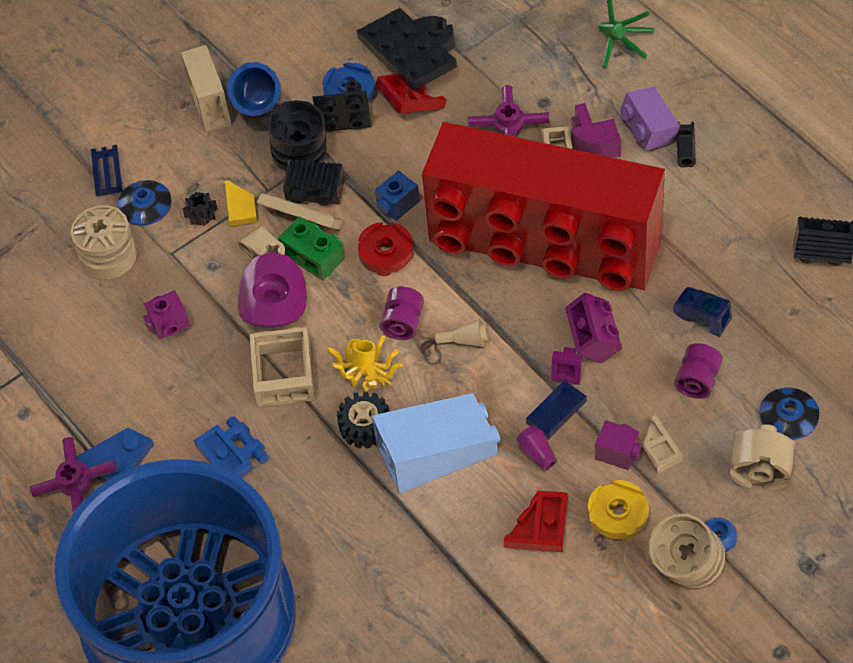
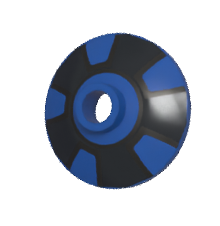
M143 180L129 185L122 191L118 198L117 207L126 215L128 223L145 226L156 223L167 215L171 208L172 198L169 190L163 184L152 180Z
M791 387L779 388L770 392L763 399L759 411L762 425H772L776 427L778 433L792 440L804 438L812 433L818 424L820 415L819 407L812 396L803 390ZM785 407H793V408H795V409H794V410H788V409H786Z

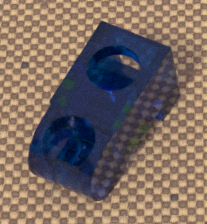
M686 287L673 305L674 312L681 319L708 327L711 334L719 337L732 319L730 300L692 287Z

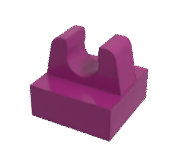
M564 347L563 352H553L551 381L580 385L583 355L576 354V348Z

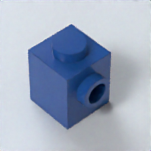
M399 170L375 189L378 210L384 215L388 214L395 221L420 202L418 185Z

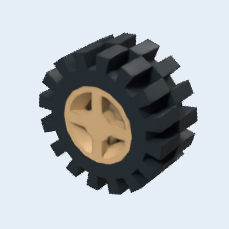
M364 391L363 396L360 397L358 392L353 393L354 399L347 396L345 404L341 402L339 405L340 411H337V421L342 438H346V442L349 445L354 442L356 448H360L361 443L365 444V449L370 448L371 442H374L375 446H377L372 416L390 412L388 404H386L383 397L379 399L378 394L374 392L371 397H369L368 392Z

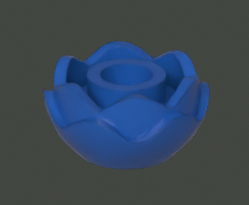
M714 517L704 522L715 534H721L718 537L723 543L725 552L736 545L737 530L729 520L722 517Z

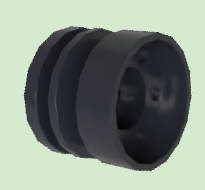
M300 100L284 102L276 107L270 114L268 121L270 152L276 165L286 171L290 159L308 160L310 162L319 161L321 163L325 159L327 145L325 119L320 109L307 101Z

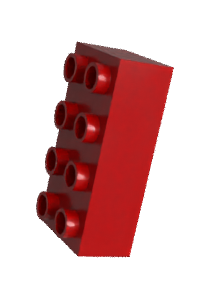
M442 122L422 172L429 242L435 243L438 248L451 254H460L465 250L485 254L494 262L504 266H515L521 262L542 267L548 274L557 278L566 279L573 275L596 279L602 286L614 291H624L629 287L645 291L662 240L664 168Z

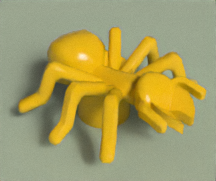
M384 335L380 337L376 346L370 340L357 338L349 340L345 346V360L347 363L343 362L342 356L338 351L331 347L327 349L328 353L335 356L337 363L332 364V367L339 370L342 379L349 380L351 387L354 388L358 384L363 374L366 376L365 381L362 383V389L366 393L368 392V387L369 389H376L379 383L382 386L386 384L388 387H391L392 383L388 379H391L395 370L402 368L403 364L401 362L395 363L388 372L384 371L390 367L393 358L399 354L398 349L389 353L385 363L377 362L382 345L386 339Z

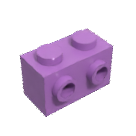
M655 86L626 93L620 109L621 116L628 123L635 139L640 142L643 149L650 150L673 144L680 125Z

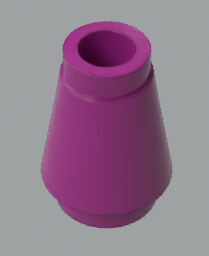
M534 425L518 435L516 438L519 443L518 448L543 471L550 469L556 464L557 459L542 429L538 430Z

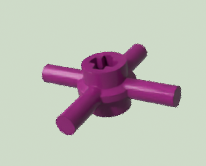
M510 85L502 87V103L497 107L493 115L468 117V127L494 126L498 133L514 137L520 133L524 124L549 123V112L524 114L519 106L513 103V88Z
M66 437L62 440L65 462L58 466L55 474L56 478L30 486V492L33 497L59 489L65 495L70 496L72 512L74 513L83 502L82 495L86 494L91 488V479L115 472L118 468L115 460L87 467L84 463L77 461L74 438Z

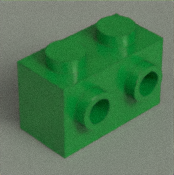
M300 216L278 237V241L285 247V256H289L297 265L322 281L345 259L343 244L337 236L327 234L316 223L308 222Z

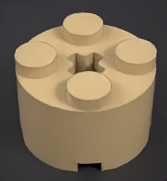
M764 424L760 425L758 429L736 432L734 434L730 465L732 480L750 489L752 484L762 485V490L764 491L785 488L789 484L792 475L795 442L787 436L778 433L776 427Z

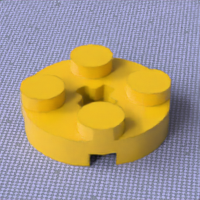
M614 480L611 481V484L603 487L600 485L591 493L588 500L589 523L592 529L607 538L622 539L624 541L631 540L647 523L649 516L648 501L643 496V491L631 482ZM618 504L622 505L624 513L620 515L614 514L610 508H617Z

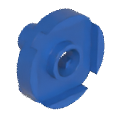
M348 62L343 63V67L336 70L335 67L331 68L323 78L322 87L324 95L345 93L343 86H346L350 80H356L361 84L362 91H367L369 103L376 91L375 80L371 75V71L366 66Z

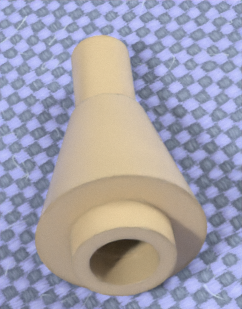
M481 319L455 328L453 331L435 333V340L437 344L455 342L457 344L484 347L485 341H489V328L487 324H483Z

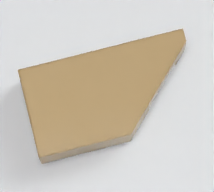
M653 415L643 442L642 452L658 474L683 462V455L658 417Z

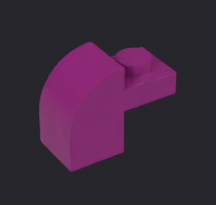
M586 104L575 105V117H571V142L573 149L612 158L620 157L621 138L614 119L592 123Z

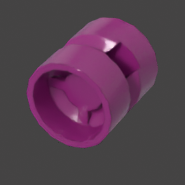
M404 286L393 287L389 290L385 302V310L382 313L379 324L383 334L397 340H409L415 336L419 316L424 304V297L421 293Z
M690 344L686 348L682 365L679 367L674 380L677 390L695 399L708 398L715 384L714 377L718 375L723 357L721 353L706 344Z

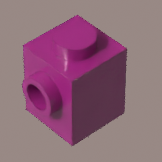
M605 420L595 442V460L629 471L632 461H638L643 444L639 443V431L626 424L619 425Z

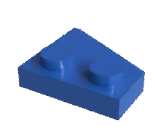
M128 427L77 456V461L84 463L87 467H92L115 460L118 468L117 471L96 477L106 482L119 473L139 466L154 446L151 438Z

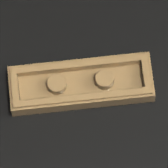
M264 193L260 194L257 202L258 204L341 230L342 218Z

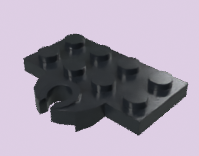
M398 8L356 30L358 39L412 91L457 68L456 59L448 52L455 46L454 29L452 24L447 25V21L443 17L423 16L413 20L401 8Z

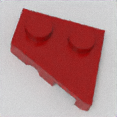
M396 74L377 76L376 86L399 113L410 114L417 111L445 108L447 99L442 95L435 98L426 94L427 88L425 86L412 91Z

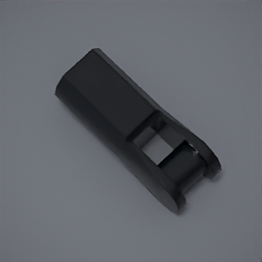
M694 121L691 124H680L678 122L680 127L676 134L677 164L679 167H693L696 163Z

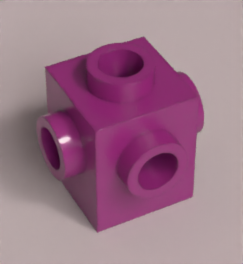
M175 290L162 296H156L144 303L147 314L143 316V320L148 331L154 330L159 340L167 336H173L179 331L190 327L186 310Z

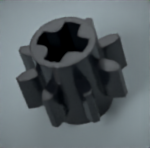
M195 192L189 198H185L186 207L182 208L184 217L189 218L191 225L205 226L211 220L216 219L214 211L218 210L216 200H211L209 193Z

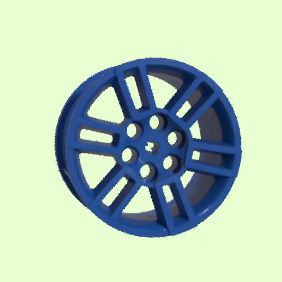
M188 459L160 460L133 467L119 473L96 488L75 510L61 535L55 558L56 589L68 620L79 634L82 649L88 663H281L285 656L295 628L296 601L288 570L282 560V548L274 517L261 495L249 483L233 472L214 464ZM207 531L208 536L201 560L193 563L198 532ZM181 532L176 558H166L158 564L138 549L140 546L158 537ZM225 535L243 541L259 555L257 560L223 574L215 571ZM125 560L148 577L149 580L142 583L117 566ZM263 580L261 585L245 589L239 592H234ZM105 581L138 600L135 608L101 621L95 620L97 598ZM212 603L219 604L215 608H208V606ZM244 612L238 620L235 619L236 614ZM168 622L167 626L158 628L161 623ZM191 626H199L195 631H187ZM134 630H137L136 632H134V633H132V634H130V635H128V636H126V637H123V638H121V639H119V640H117V641H115V642H114V641H111V639H113V638H116V637H119V636L124 635V634H126V633H129V632H132V631H134ZM151 647L155 650V651H145V650H147V649H149V648H151Z

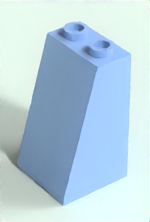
M473 393L372 416L377 448L399 494L498 455L497 442H500L499 433L495 425H489L486 407L483 402H477Z

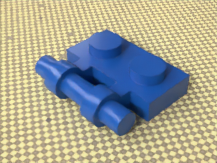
M235 416L227 420L226 424L229 429L225 432L217 424L194 440L195 447L210 464L227 469L239 477L253 470L249 461L250 458H256L260 464H264L269 459V455L264 451L265 446L260 440H255L249 433L250 429L244 422H239ZM240 440L245 446L238 449L233 442Z

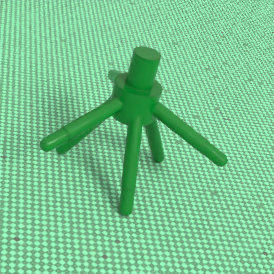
M607 0L609 21L607 23L601 22L599 25V31L608 38L602 67L606 69L608 66L614 40H620L642 58H647L646 53L624 36L625 33L654 32L653 27H625L649 16L650 12L645 11L621 22L615 21L612 0Z

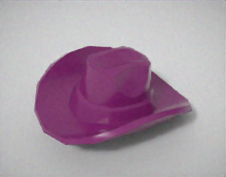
M274 252L255 257L243 271L240 280L238 311L242 320L254 326L276 327L295 322L304 314L307 292L306 282L300 267L289 256Z

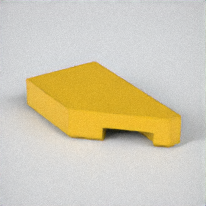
M225 181L230 227L258 223L254 195L230 181Z

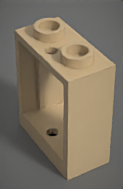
M207 45L181 52L189 88L205 131L210 132L231 125L224 90Z
M291 327L286 330L261 331L250 334L253 388L257 407L314 401L315 391L311 347L307 327ZM295 350L303 351L305 376L263 381L261 355Z

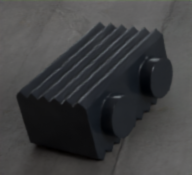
M290 159L283 183L285 199L294 203H302L304 201L317 202L323 206L330 205L331 203L339 204L345 179L343 165L341 163L331 164L330 162L320 163L319 161L310 162L308 160Z
M798 217L793 241L794 258L805 263H812L816 260L826 261L835 266L842 265L843 263L851 264L853 258V221L843 222L842 220L832 221L824 218Z

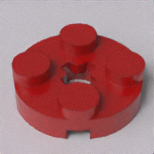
M383 222L372 224L363 230L358 239L359 244L357 248L361 263L379 276H388L392 272L400 270L408 264L414 255L411 234L404 226L392 222V225H383ZM382 244L384 246L391 245L390 249L387 251H382L380 249V245Z

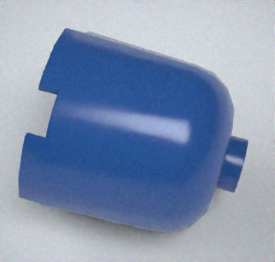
M249 62L238 67L230 75L227 84L228 98L232 105L239 112L249 116H261L273 111L278 105L282 94L281 83L276 73L269 66L259 62Z

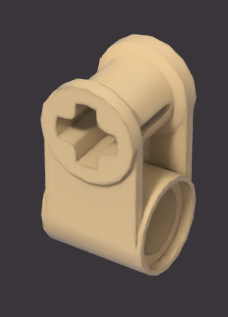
M263 226L257 227L238 242L239 249L251 262L255 257L270 252L285 255L284 245Z

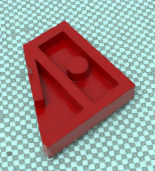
M538 490L530 500L529 507L523 510L518 517L517 524L511 533L506 534L504 537V548L563 552L568 493Z

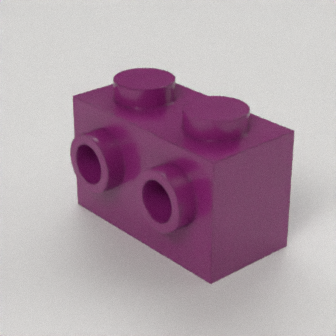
M584 292L565 307L577 354L603 363L622 349L619 331L616 328L609 301Z

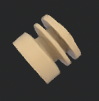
M97 205L84 210L75 218L71 225L70 234L82 269L89 276L99 280H108L120 277L131 269L136 261L137 250L124 213L118 208L109 205Z
M674 514L663 519L654 528L650 537L649 554L653 564L675 584L687 589L702 588L711 584L721 574L725 564V548L721 539L700 518L690 514ZM689 551L695 552L696 555L694 558L686 556Z

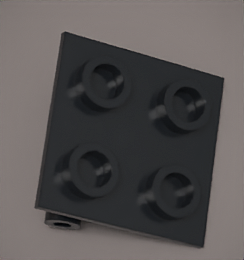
M356 80L348 81L345 86V93L313 96L314 105L323 113L326 132L372 127L367 91H362L361 84Z

